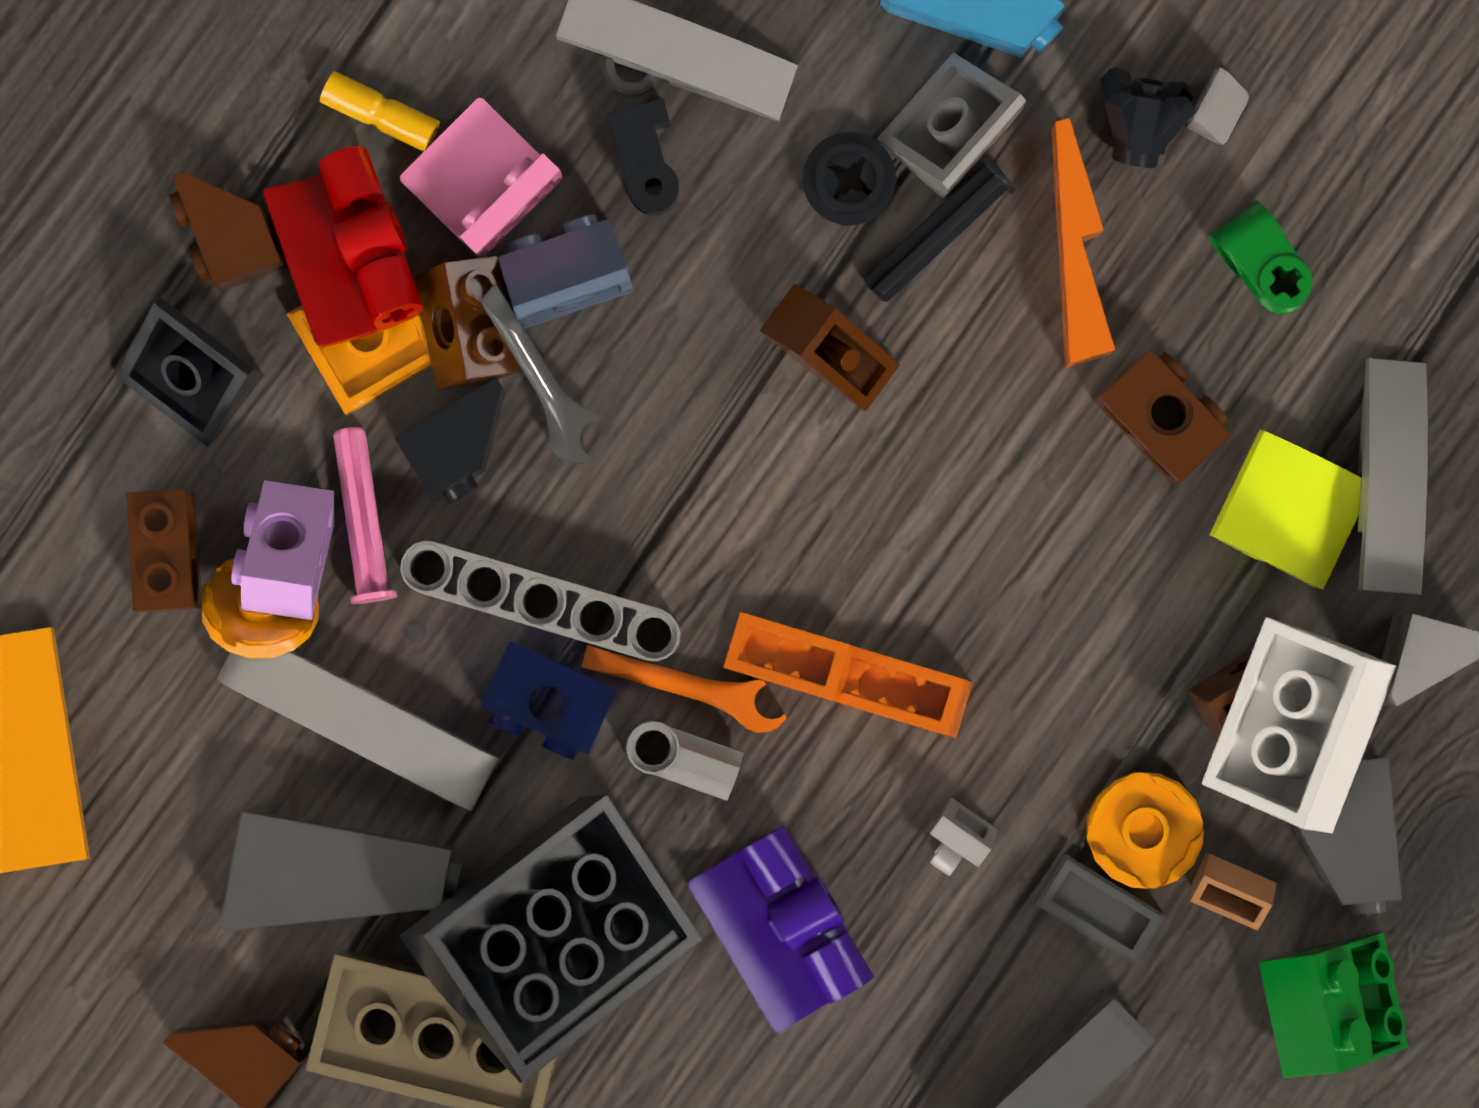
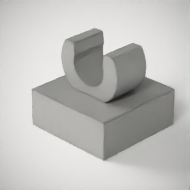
M950 798L938 815L930 832V835L941 841L930 864L948 876L952 874L963 857L979 868L992 850L999 830L953 798Z

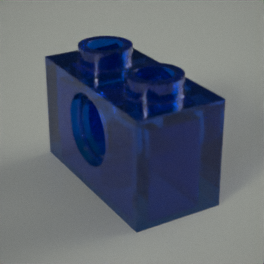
M509 642L480 707L492 712L488 723L517 736L521 735L525 726L546 736L542 747L574 760L578 751L587 755L591 754L619 690L520 645ZM544 686L556 688L564 699L562 713L552 721L538 718L531 706L534 693Z

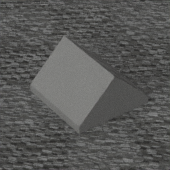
M952 53L879 135L877 141L944 200L1018 117L1026 100L1014 89L957 54Z
M1416 614L1393 616L1381 660L1396 665L1397 668L1382 706H1398L1478 660L1479 632Z

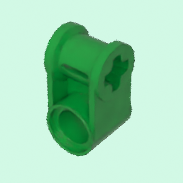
M1258 200L1252 202L1209 235L1212 245L1223 261L1242 279L1260 305L1267 311L1277 315L1289 314L1297 310L1309 296L1312 288V274L1308 266L1287 241L1283 230L1274 217ZM1273 273H1277L1282 279L1291 274L1296 279L1297 283L1291 290L1294 295L1293 298L1285 292L1277 296L1271 292L1270 288L1275 282Z

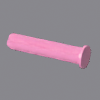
M362 427L343 428L334 432L333 439L357 593L356 596L350 597L351 604H362L398 597L397 591L389 590L366 432Z

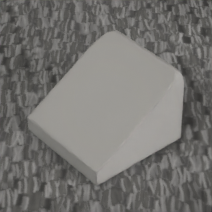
M1222 68L1215 69L1193 108L1195 114L1186 123V128L1218 145H1224L1248 102L1249 95L1247 91L1228 71Z

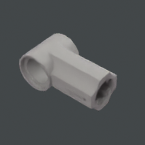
M652 720L641 722L632 728L625 744L627 758L641 772L661 777L728 801L744 755L742 751ZM650 730L663 733L669 744L666 757L655 764L641 761L635 750L636 741L639 736Z

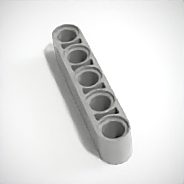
M422 541L415 543L405 551L401 559L400 571L404 582L409 588L421 594L647 661L667 659L677 650L680 644L681 631L678 622L671 614L662 609L437 542ZM433 551L438 553L443 559L445 565L444 574L436 583L424 585L415 577L414 563L422 553ZM483 568L495 570L501 580L499 594L493 600L487 602L477 600L470 590V580L473 574ZM541 584L552 587L558 598L555 612L543 619L532 616L525 604L528 592L534 586ZM596 601L607 603L613 609L615 616L612 628L606 634L599 636L587 632L581 621L585 607ZM650 618L664 620L671 630V640L668 646L659 652L645 650L638 641L637 636L640 625Z
M293 651L274 658H247L230 652L216 678L217 681L236 692L470 811L475 806L499 759L486 750Z

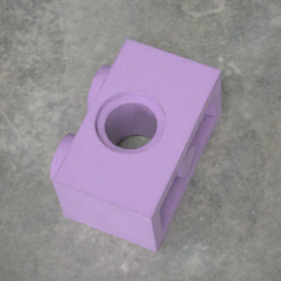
M264 480L259 503L249 502L246 510L244 537H250L247 550L237 549L233 562L232 584L241 585V606L243 610L312 620L334 528V491Z

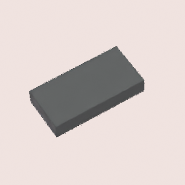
M1063 854L1034 902L1038 907L1135 966L1166 917L1163 913L1066 854Z

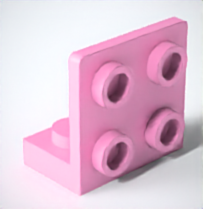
M477 98L400 176L402 184L477 258H485L563 180L560 169L544 153L540 155L483 98Z

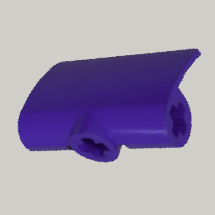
M784 825L772 830L688 882L689 890L775 1033L783 1032L825 1004H831L844 998L874 978L873 973L843 925L845 919L836 901L821 878H815Z

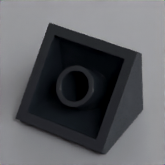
M160 297L153 303L116 377L205 446L209 447L256 388L264 375Z

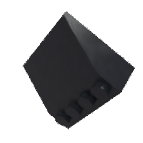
M606 794L579 797L400 935V938L432 985L519 1083L526 1082L703 940Z

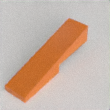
M1070 118L1056 121L1051 129L1065 368L1108 356L1115 351L1083 245V241L1099 237L1104 229Z
M743 612L739 614L723 668L953 738L957 737L973 682Z

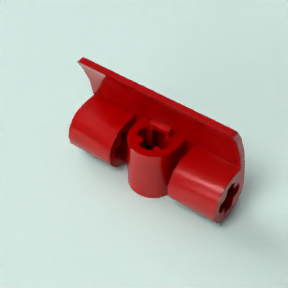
M362 146L346 147L324 157L318 164L320 175L263 190L269 213L314 342L322 348L362 338L405 323L415 318L424 309L404 254L408 250L404 231L393 207L384 198L368 150Z

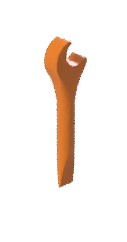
M590 645L586 647L581 665L582 668L710 704L728 713L746 729L756 733L770 732L780 727L786 720L785 714L779 718L768 719L760 715L756 710L754 703L755 695L759 689L766 685L764 680L758 679L748 682L716 681Z

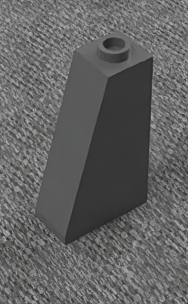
M253 810L241 811L219 929L233 931L435 909L446 900V896H452L459 890L463 862L453 861L455 847Z
M1103 989L983 1108H1085L1140 1058L1156 1040L1113 996Z

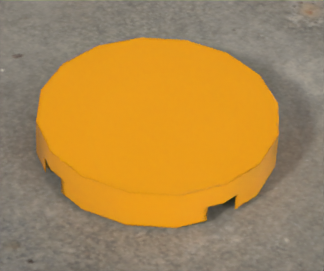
M234 558L225 561L216 569V575L210 579L208 584L206 581L202 589V623L213 641L228 652L247 658H274L295 650L311 636L319 620L318 596L312 620L243 610L241 606V585L232 584Z
M1133 772L1113 780L1096 796L1087 815L1086 840L1094 861L1110 878L1131 888H1157L1177 881L1195 864L1203 846V820L1196 799L1181 783L1159 773Z

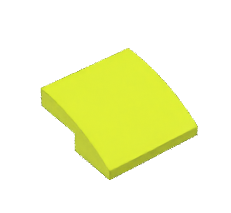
M1259 430L1209 535L1256 560L1266 562L1312 587L1323 590L1359 516L1362 478L1267 431Z

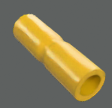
M333 71L328 78L320 97V103L364 124L374 125L379 131L423 152L432 144L440 125L439 120L395 99H386L380 92L336 71Z

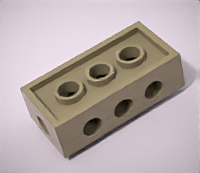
M340 950L334 954L305 1071L454 1108H544L557 1057L526 1082L519 1083L505 1066H493L484 1060L481 1054V1044L483 1041L432 985L422 969ZM383 1009L393 1016L396 1030L392 1037L379 1038L371 1033L367 1025V1016L370 1010ZM432 1023H440L448 1027L454 1038L453 1048L447 1052H436L430 1049L424 1040L425 1027Z

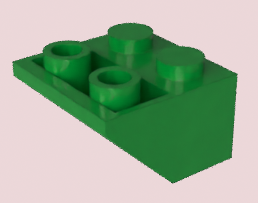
M1384 932L1293 950L1258 962L1283 1078L1341 1073L1409 1048L1405 1033L1406 1022L1400 1010L1393 978V961L1387 950Z

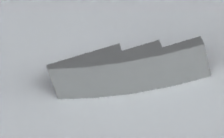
M568 0L556 34L557 40L613 58L615 63L668 80L669 85L778 122L798 65L749 44L634 0Z
M1374 358L1366 359L1357 475H1362L1358 532L1362 533L1358 590L1408 595L1422 594L1428 472L1426 363Z

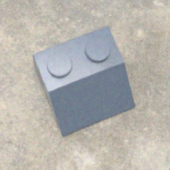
M588 215L564 224L562 226L563 235L542 242L540 234H533L507 244L509 253L499 256L498 261L516 317L524 329L634 292L609 219L597 222L595 215Z

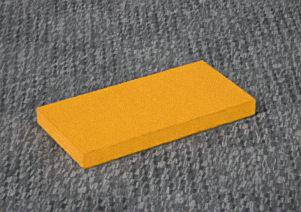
M54 627L0 635V873L90 859Z

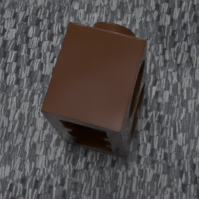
M187 489L126 493L133 611L146 613L202 609L196 493Z

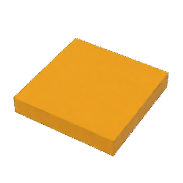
M302 305L287 313L288 318L344 414L347 416L432 367L421 313L415 318L389 329L323 348L314 342Z

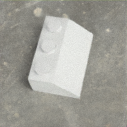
M1265 617L1201 784L1302 829L1333 833L1397 666L1344 644Z

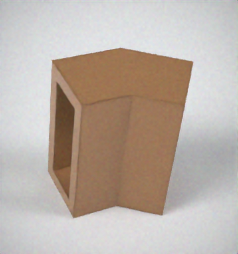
M1205 852L1191 884L1193 891L1190 902L1258 931L1273 905L1277 883ZM1208 884L1213 885V886H1215V887H1217V888H1220V889H1222V890H1224V891H1226V892H1229V893H1231V894H1233V895H1236V896H1238V897H1240V898H1243V899H1245V900H1247V901H1250V902L1254 903V905H1253V904H1250V903H1248V902H1246V901H1243V900H1241V899H1239V898H1236V897H1234V896H1232V895H1230V894H1227V893H1225V892H1223V891H1220V890H1218V889H1216V888H1213V887L1209 886Z

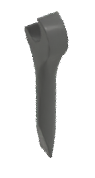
M493 285L479 300L541 400L548 424L550 447L555 456L568 463L588 464L594 462L596 456H589L583 451L580 436L586 424L598 422L597 414L577 403L557 383L498 287Z

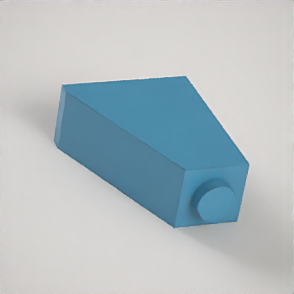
M1060 0L880 1V5L888 13L1020 58L1032 46L1040 53L1060 33L1063 26L1057 19L1065 8V5Z

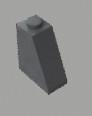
M1361 758L1333 833L1302 829L1289 823L1333 901L1341 905H1350L1351 914L1353 915L1387 912L1386 901L1402 900L1389 758Z

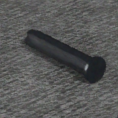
M984 156L980 160L983 166L865 276L864 281L867 287L877 298L883 302L893 298L1006 191L1010 194L1016 191L1011 181L990 159Z

